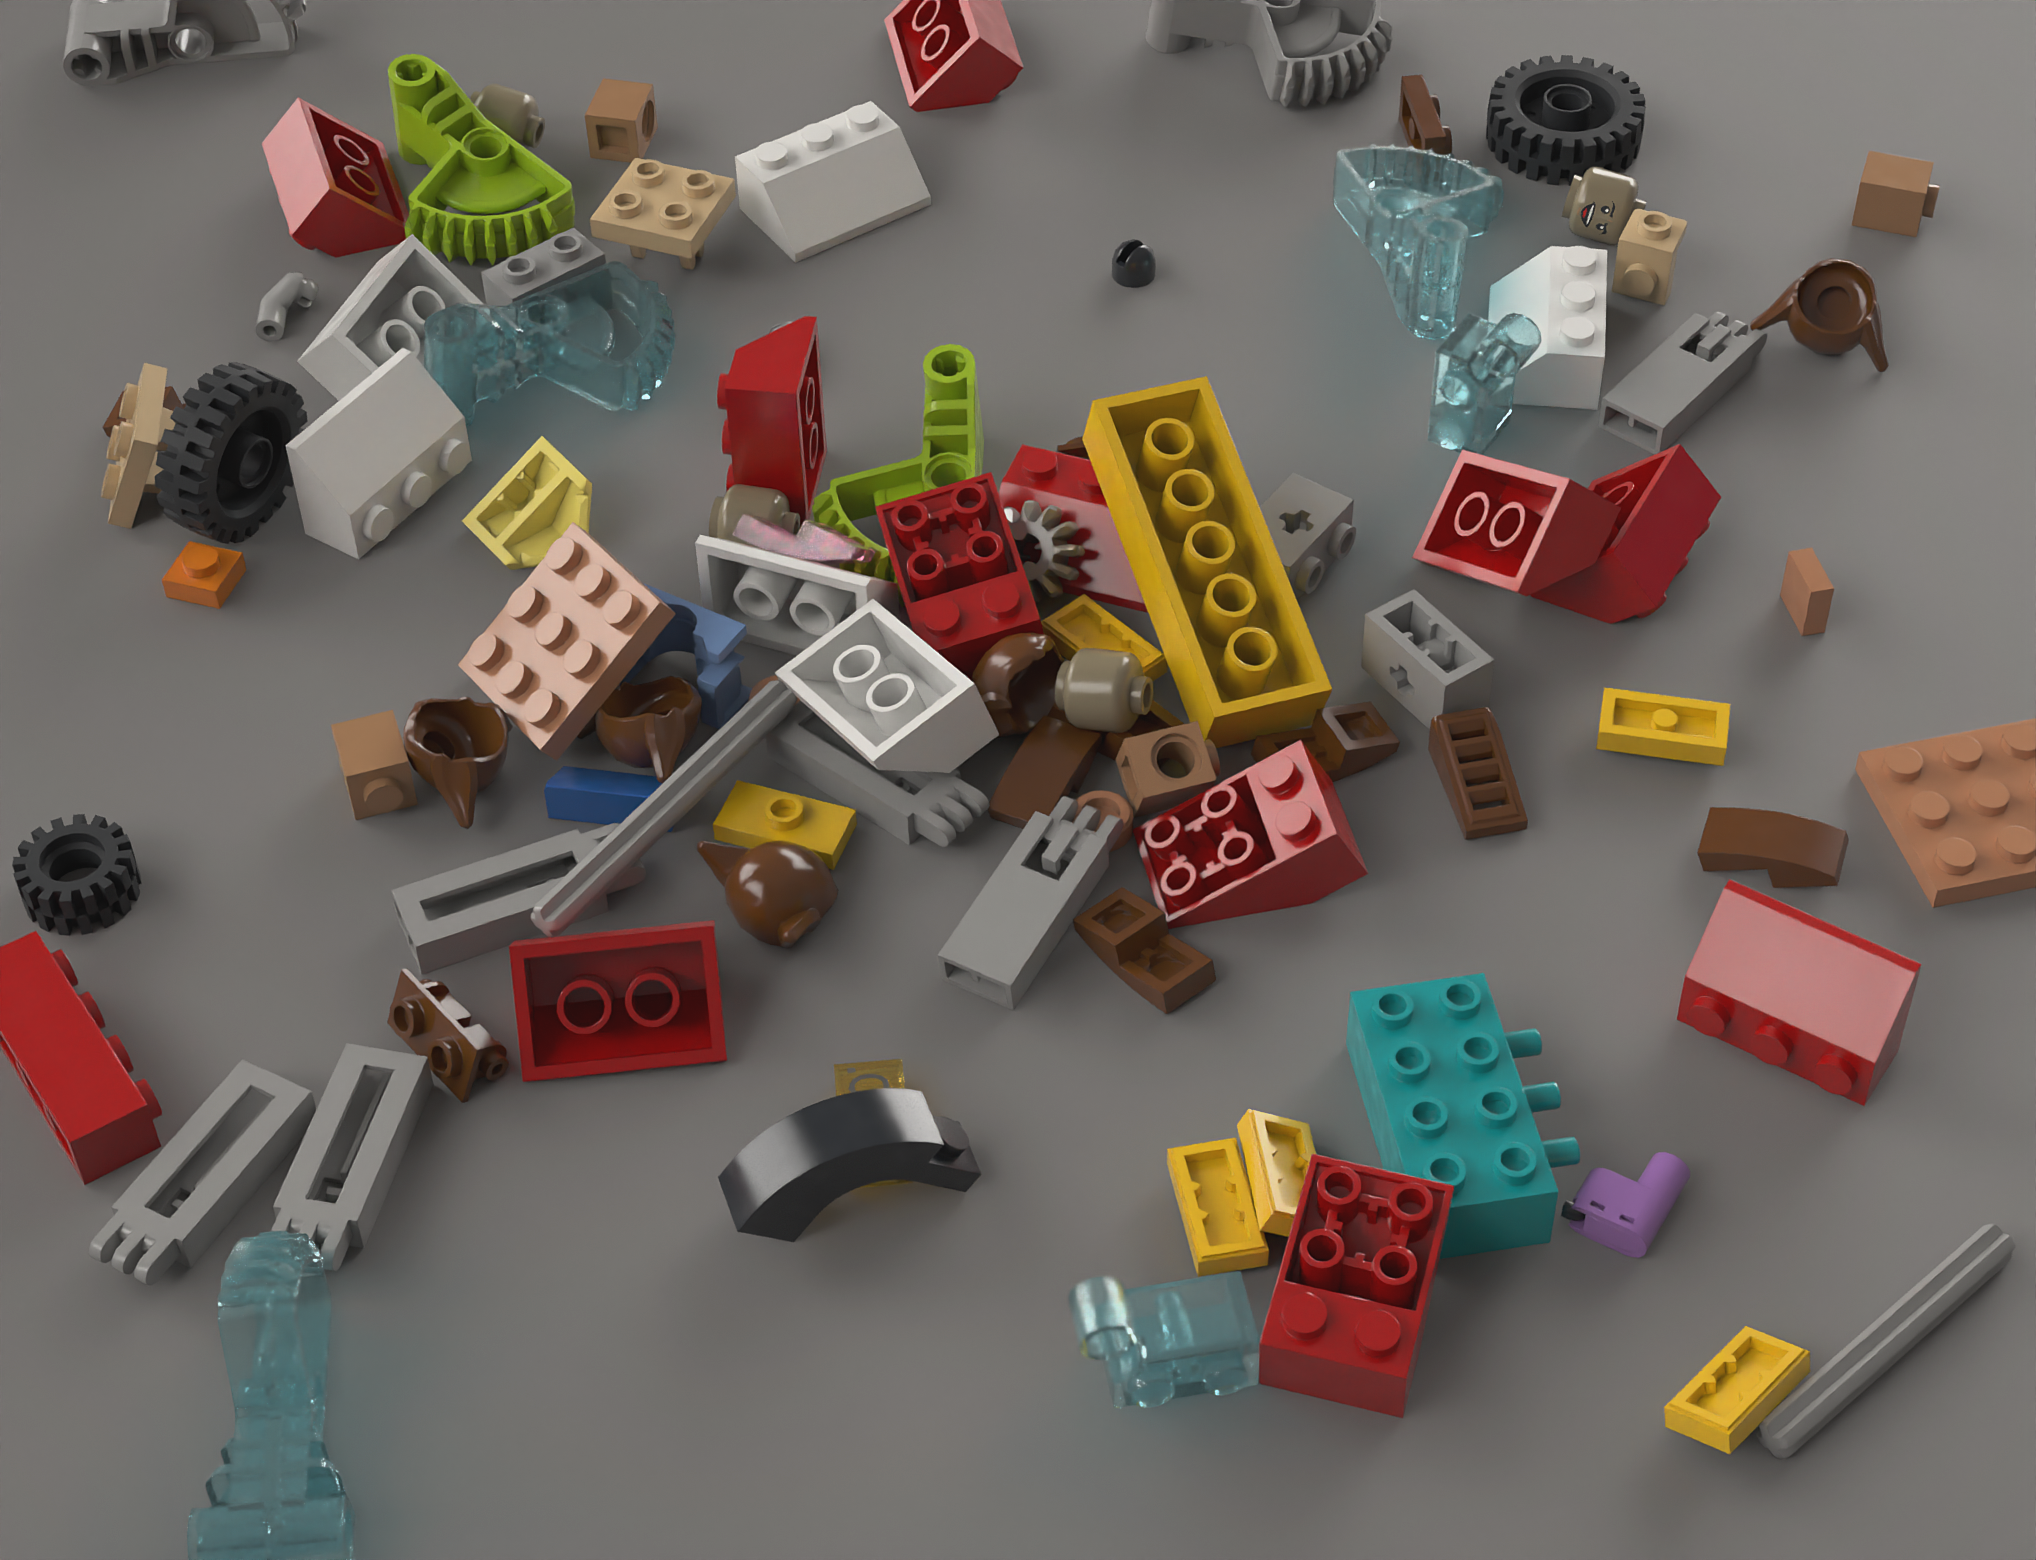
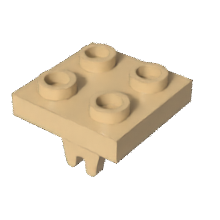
M635 158L590 218L592 237L629 245L632 256L644 259L646 249L679 256L682 268L693 270L695 267V256H703L704 241L736 197L735 180L711 174L704 170H691L663 164L657 160Z
M144 363L138 384L127 383L125 386L119 417L126 418L127 420L126 422L122 421L120 426H113L106 459L116 461V465L108 464L101 491V498L111 500L108 524L131 529L142 493H160L162 491L155 487V475L164 470L156 465L158 453L156 450H167L168 445L161 442L164 430H173L176 424L170 419L173 411L163 407L167 368Z

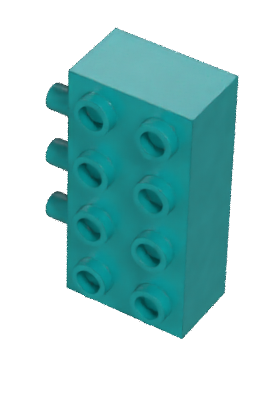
M1484 973L1350 992L1346 1046L1383 1169L1454 1185V1193L1439 1259L1550 1243L1559 1193L1551 1168L1578 1164L1580 1162V1148L1575 1137L1541 1141L1532 1113L1555 1110L1560 1108L1561 1105L1560 1090L1555 1082L1523 1086L1514 1062L1516 1058L1541 1054L1542 1040L1539 1031L1536 1028L1504 1032Z

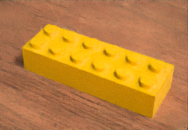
M1207 376L1093 400L1082 440L1190 723L1198 721L1203 739L1212 740L1215 748L1253 740L1258 735L1291 731L1311 726L1317 709L1325 708L1332 687Z

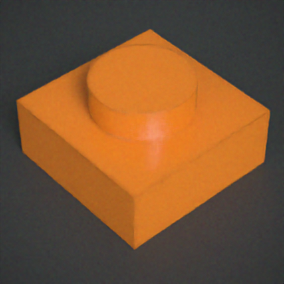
M189 541L162 578L166 597L220 609L247 570L243 553Z

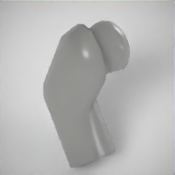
M302 272L287 273L262 298L256 323V334L266 341L279 340L283 336L289 307L292 303L297 304L301 308L310 307L311 300H315L318 292L317 283L312 279L304 278Z

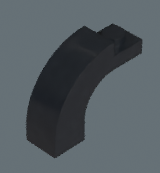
M882 1088L838 1095L807 1106L783 1118L747 1144L718 1176L737 1232L795 1242L825 1207L842 1195L861 1186L886 1180H908L966 1192L982 1174L970 1148L969 1138L959 1121H954L947 1117L932 1116L922 1091Z

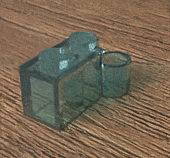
M1468 313L1436 350L1428 441L1458 453L1466 450L1483 455L1511 420L1516 374L1536 352L1542 341L1538 326L1530 318L1523 314L1512 313L1507 314L1496 324Z
M1241 1271L1125 1289L1124 1284L1116 1278L1095 1277L1079 1283L1069 1293L1068 1303L1080 1352L1087 1358L1103 1361L1114 1409L1134 1405L1150 1408L1160 1406L1171 1399L1206 1393L1219 1396L1228 1395L1239 1391L1243 1387L1258 1385L1260 1340Z

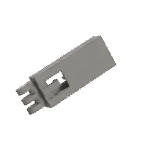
M1716 311L1709 318L1694 313L1602 398L1598 427L1654 455L1666 450L1751 370L1753 358L1761 352L1766 344L1767 333L1754 329L1746 336L1748 331L1747 324L1735 320L1727 327L1729 316L1719 311ZM1640 421L1654 428V430L1649 433L1635 425Z
M801 700L794 705L793 711L766 736L768 758L845 806L856 809L858 814L908 845L923 835L939 846L946 847L956 838L955 830L963 832L972 824V816L980 817L990 806L987 797L981 791L961 780L960 771L957 769L950 773L877 770ZM902 781L905 784L900 788L897 785ZM911 787L918 791L914 796L912 795Z
M1066 796L1060 799L1049 816L1035 811L939 952L938 961L941 979L1014 1011L1109 867L1108 853L1121 834L1123 819L1110 814L1105 818L1097 832H1094L1100 820V810L1086 805L1074 823H1072L1078 809V802ZM1061 859L1070 862L1059 880L1042 874L1044 870L1057 874L1061 869Z
M612 823L580 834L578 829L391 890L397 919L421 974L511 945L515 940H525L544 934L540 928L533 924L530 918L534 905L620 824ZM638 859L572 924L609 912L606 895L642 882L646 877V870L642 862Z
M346 1043L273 1205L276 1220L265 1246V1256L267 1259L284 1261L293 1240L296 1239L292 1252L294 1264L310 1266L320 1245L323 1244L319 1257L320 1268L337 1271L349 1246L365 1247L434 1085L428 1057ZM325 1181L343 1184L342 1189L328 1186L325 1193L328 1202L317 1201Z
M242 1059L112 1206L114 1216L91 1242L89 1248L90 1257L102 1263H108L112 1260V1267L124 1274H131L135 1270V1278L149 1286L154 1285L174 1261L192 1268L306 1134L317 1110L312 1091ZM181 1192L189 1195L184 1202L176 1199ZM171 1205L174 1214L167 1218L162 1214Z

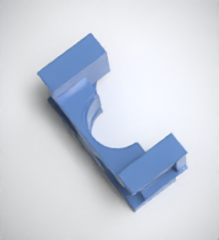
M643 583L676 614L617 687H620L625 681L630 682L648 662L660 654L671 651L692 653L695 655L697 676H699L697 678L698 692L702 698V722L720 730L746 704L752 688L742 685L739 664L745 657L734 652V648L747 634L746 625Z

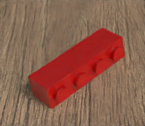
M34 931L0 947V1048L82 1182L86 1185L160 1148L161 1144L153 1120L162 1116V1110L148 1082L143 1078L134 1083L128 1073L134 1071V1068L119 1037L115 1034L105 1039L100 1031L106 1025L92 995L88 991L77 995L73 987L78 985V980L65 953L61 949L50 953L37 931Z

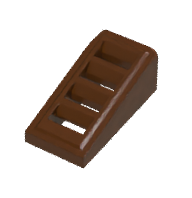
M1489 707L1433 717L1430 725L1428 751L1465 840L1526 830L1528 819L1492 710ZM1476 759H1483V760H1480V761H1474V762H1468V763L1459 764V762L1471 761V760H1476ZM1489 781H1492V782H1493V783H1488V784H1482V785H1476V786L1466 787V785H1471V784H1477V783H1483V782H1489ZM1501 801L1502 806L1473 810L1472 806Z

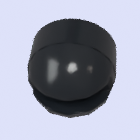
M1136 239L1122 242L1115 250L1112 258V277L1115 282L1125 287L1138 288L1146 286L1154 280L1156 260L1153 250Z

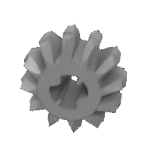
M1025 501L1021 514L1013 507H1005L1004 511L1035 604L1040 603L1043 590L1050 597H1060L1063 595V587L1058 577L1060 576L1068 580H1077L1079 577V572L1076 568L1067 564L1069 557L1079 558L1085 553L1083 546L1067 544V541L1075 536L1079 530L1077 524L1065 522L1059 525L1062 509L1050 505L1042 512L1037 501ZM1027 542H1040V544L1034 547L1035 549L1042 550L1040 560L1037 563L1029 561L1025 563L1026 560L1030 559L1029 555L1023 554Z

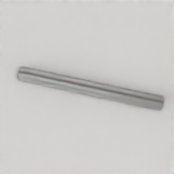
M770 681L534 905L533 913L530 917L533 924L549 937H557L567 929L793 711V705L797 701L794 693L782 681Z

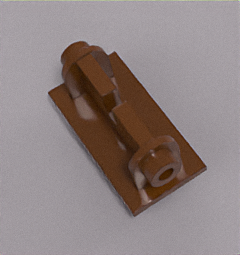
M407 968L402 969L393 1002L390 1006L387 1023L417 1055L428 1057L433 1074L447 1086L461 1103L468 1102L474 1080L486 1077L488 1080H495L506 1072L509 1066V1061L506 1059L507 1050L480 1024L469 1026L472 1015L451 995L449 988L443 982L432 981L431 979L418 981Z

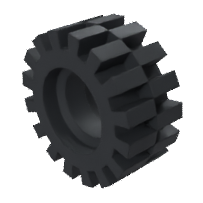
M85 814L73 815V824L64 826L62 817L51 820L52 831L46 833L39 826L31 832L34 844L25 840L21 842L18 847L20 857H13L12 866L15 872L13 875L27 915L32 922L38 920L40 928L47 932H50L56 924L59 935L70 936L73 926H79L82 935L93 933L91 923L100 921L103 927L107 928L115 924L112 915L114 911L125 916L131 910L129 900H138L141 893L138 884H142L141 875L127 834L124 835L122 827L116 822H113L108 827L105 817L95 815L91 824H87ZM81 868H97L92 874L82 879L69 882L58 881L62 876L71 871Z

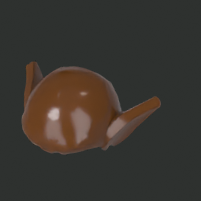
M1830 258L1817 262L1807 269L1800 278L1796 279L1768 309L1751 321L1750 328L1752 331L1754 329L1761 331L1778 322L1787 321L1795 341L1819 354L1841 355L1861 344L1877 371L1885 372L1889 366L1884 347L1881 312L1877 303V289L1874 279L1865 268L1850 260Z
M1019 633L1006 636L985 652L972 673V682L975 683L999 733L996 738L1006 737L1011 734L1023 735L1029 732L1044 715L1048 716L1052 706L1055 704L1056 679L1064 659L1059 654L1054 641L1048 635Z
M667 676L638 685H632L630 682L625 681L618 689L611 693L577 737L583 739L597 731V736L601 743L617 761L633 768H654L657 781L664 783L672 775L677 757L686 749L699 725L702 698L698 690L688 680L681 677Z
M467 696L459 699L430 698L415 703L403 731L404 747L412 768L422 779L439 790L459 825L469 829L473 825L477 792L484 791L503 768L509 742L508 732L511 731L513 725L504 710L498 704L492 702L478 703Z
M705 840L697 843V851L711 868L718 881L725 887L726 903L740 928L759 941L782 948H792L796 941L805 933L815 930L823 916L837 899L839 890L828 866L819 855L805 846L781 840L766 842L751 849L721 845Z

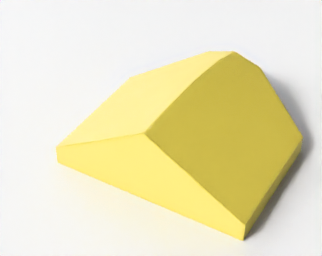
M541 436L470 511L462 522L510 570L536 567L546 556L550 546L564 534L572 522L589 533L592 483L548 440Z

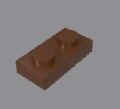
M1423 75L1402 76L1398 120L1421 182L1442 180L1444 158L1451 157L1452 155L1451 130L1448 125L1442 126L1438 97L1436 94L1430 95Z

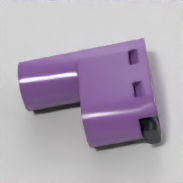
M1658 1152L1653 1155L1638 1182L1605 1168H1594L1589 1172L1573 1201H1565L1561 1216L1571 1220L1568 1225L1580 1235L1626 1256L1639 1258L1645 1255L1690 1177V1170L1680 1158L1666 1152Z

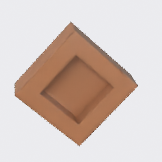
M1812 547L1789 551L1780 596L1801 636L1824 633L1834 587Z

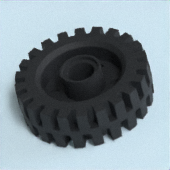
M1550 55L1540 57L1539 65H1536L1531 59L1523 61L1520 64V69L1512 66L1505 70V76H1499L1495 81L1494 87L1491 89L1486 128L1488 147L1491 152H1495V158L1501 164L1509 162L1508 169L1518 174L1526 169V178L1536 182L1541 175L1547 176V184L1559 185L1560 178H1567L1568 184L1571 186L1575 175L1583 177L1585 172L1591 167H1600L1619 173L1620 168L1626 170L1632 165L1633 158H1637L1640 150L1646 110L1644 94H1640V87L1636 82L1629 83V75L1623 71L1613 74L1614 66L1605 62L1596 68L1594 67V59L1583 57L1580 63H1573L1572 55H1561L1560 62H1554Z
M229 362L228 366L221 364L214 367L213 375L209 373L203 374L197 379L199 390L190 387L183 395L186 407L184 409L175 407L170 417L176 423L174 429H165L161 442L168 445L167 450L157 453L156 465L164 470L155 475V487L162 490L157 495L159 505L165 507L163 513L169 519L192 532L225 544H229V542L244 541V535L252 537L259 530V521L266 523L273 516L271 507L281 508L287 498L282 492L284 487H293L294 485L285 445L304 430L301 427L308 422L307 411L301 409L304 405L302 396L296 393L297 389L293 385L257 368L237 362Z

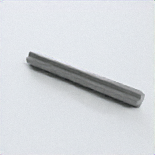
M1995 1224L1982 1226L1779 1404L1759 1425L1760 1430L1757 1433V1438L1760 1444L1768 1448L1776 1458H1788L2012 1259V1251L2016 1245L2011 1235L2003 1233Z

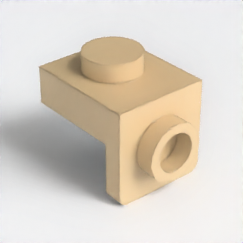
M1635 209L1619 238L1612 292L1665 305L1671 294L1677 250L1686 233L1687 221L1668 216L1659 211Z

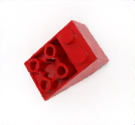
M992 472L875 507L912 631L972 681V673L985 652L1002 638L1019 633L1044 634L1041 619Z
M1301 740L1133 829L1158 909L1165 912L1168 929L1312 904L1368 874L1334 784Z
M1317 1154L1311 1155L1259 1342V1384L1399 1418L1404 1417L1420 1352L1454 1193V1185Z

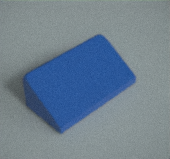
M563 766L547 781L544 789L548 818L606 825L612 823L621 824L663 783H659L656 776ZM674 825L667 832H672Z

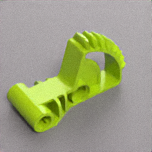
M406 54L395 58L390 63L387 71L399 155L403 160L411 164H427L432 169L408 197L410 211L404 227L406 239L413 234L434 256L444 252L449 263L458 256L466 257L470 265L477 258H487L493 266L496 258L518 255L551 239L557 234L574 228L575 201L572 196V185L569 180L488 121L451 75L431 59L419 54ZM534 199L540 202L535 206L520 211L492 216L461 215L444 211L449 206L469 213L494 214L519 208Z
M955 344L940 345L930 350L924 358L923 447L919 456L832 479L830 481V489L813 498L814 505H812L814 522L817 523L819 538L823 541L824 547L827 548V553L831 557L832 562L839 563L840 569L898 583L888 549L864 536L851 521L877 515L876 506L982 475L984 436L974 355L967 348ZM898 585V600L901 607H904L905 605Z

